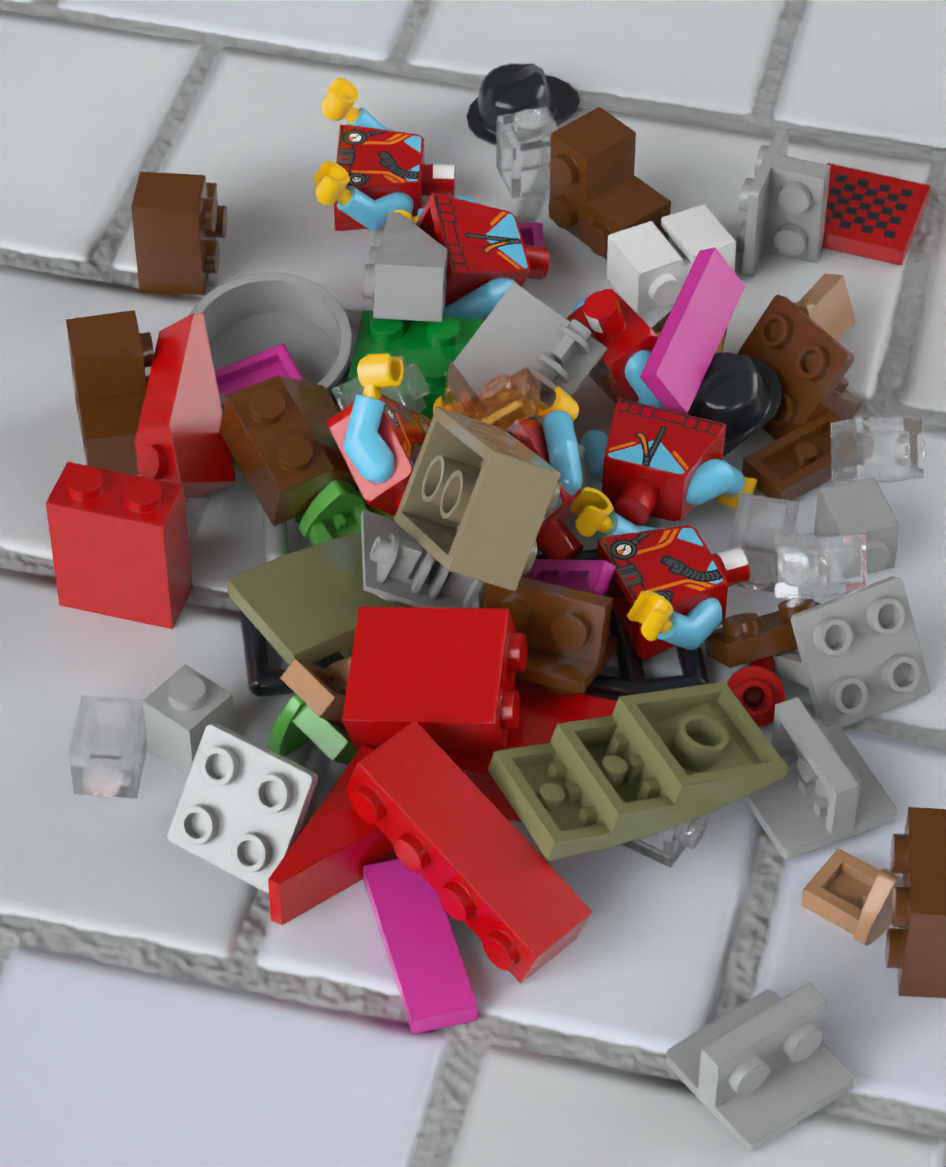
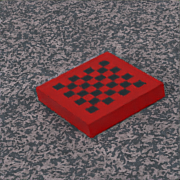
M827 163L831 167L822 248L903 265L928 203L931 185Z

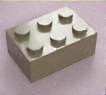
M437 407L394 521L446 570L516 591L521 576L526 575L534 564L537 553L536 537L543 519L548 517L557 505L560 494V484L558 481L561 473L504 429Z

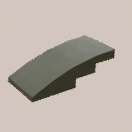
M361 533L334 538L283 555L227 579L229 597L289 666L295 658L313 664L337 651L345 658L351 657L359 607H414L402 602L386 601L376 594L363 590ZM479 595V606L483 608L484 596Z
M725 682L621 696L618 698L611 716L559 723L555 728L550 743L494 751L488 767V772L547 861L607 849L668 830L751 795L785 778L789 770L783 759Z

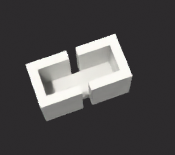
M705 204L661 218V227L677 245L674 247L652 221L608 235L606 277L638 315L675 303L700 250L715 247L734 271L736 241Z

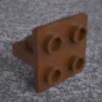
M781 295L774 296L737 353L738 355L746 354L748 357L762 360L774 369L781 382L782 401L776 415L762 428L777 440L816 418L818 414L821 415L828 410H831L843 421L851 422L862 406V403L846 390L849 381L844 375L854 362V355L787 297Z
M521 577L516 591L486 583L483 608L509 609L517 633H524L526 635V668L524 672H516L515 679L541 684L545 691L552 694L571 695L583 693L617 651L618 638L608 635L613 598Z

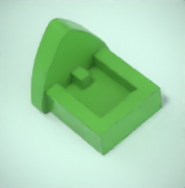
M336 479L330 482L311 502L302 517L298 529L305 539L310 538L313 545L334 538L361 533V513L363 510L368 511L367 506L359 491L352 484Z
M296 694L291 697L278 716L268 740V747L283 757L292 753L309 740H312L333 762L349 765L359 751L355 749L344 725L319 718Z

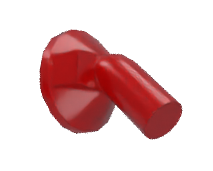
M772 656L752 661L750 666L743 667L734 672L726 682L758 727L766 726L774 721L775 704L785 701L784 686L778 676L773 673L776 664Z

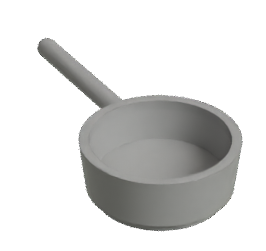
M264 272L249 274L232 279L216 287L205 295L189 313V315L203 313L214 371L284 343L304 381L323 385L336 407L343 398L350 370L351 327L348 316L339 301L317 283L287 273ZM219 392L221 407H224L225 395ZM263 509L265 559L269 562L289 554L287 521L273 526Z

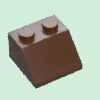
M281 375L226 395L219 431L273 526L303 515L316 496L330 482L336 479L352 484L360 492L326 422L339 413L326 388L323 385Z

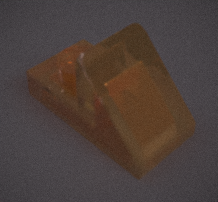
M450 362L440 408L506 430L517 419L527 420L539 413L540 384L528 367H525L512 376L502 374L495 377L477 395L456 366Z

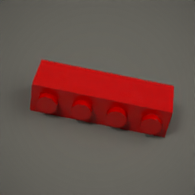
M416 720L357 762L345 790L350 796L351 804L356 813L365 822L375 824L393 843L395 853L402 864L410 871L419 872L438 893L439 901L445 911L455 920L465 922L482 941L486 955L498 968L505 971L508 970L521 984L578 937L593 913L591 909Z

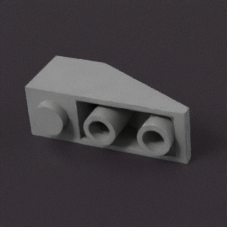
M388 211L384 230H374L373 246H370L369 262L365 264L363 296L364 298L374 299L373 318L442 322L446 299L447 249L400 212Z

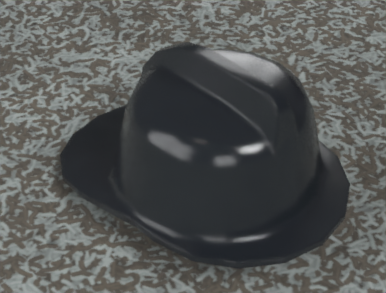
M505 64L491 70L484 77L479 90V96L470 104L467 113L468 126L477 138L490 144L505 146L520 144L536 137L544 130L567 120L576 113L580 100L577 91L569 83L559 78L545 75L544 70L535 64Z
M731 352L715 353L686 415L726 424L723 457H725L776 415L782 401L781 382L774 369L762 360L748 357L746 354L738 355Z

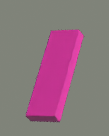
M715 247L699 251L640 375L642 381L666 410L682 414L688 413L745 289V285Z
M399 859L363 866V881L412 1035L478 1020V1006L447 913L439 901L438 893L419 872L410 871Z

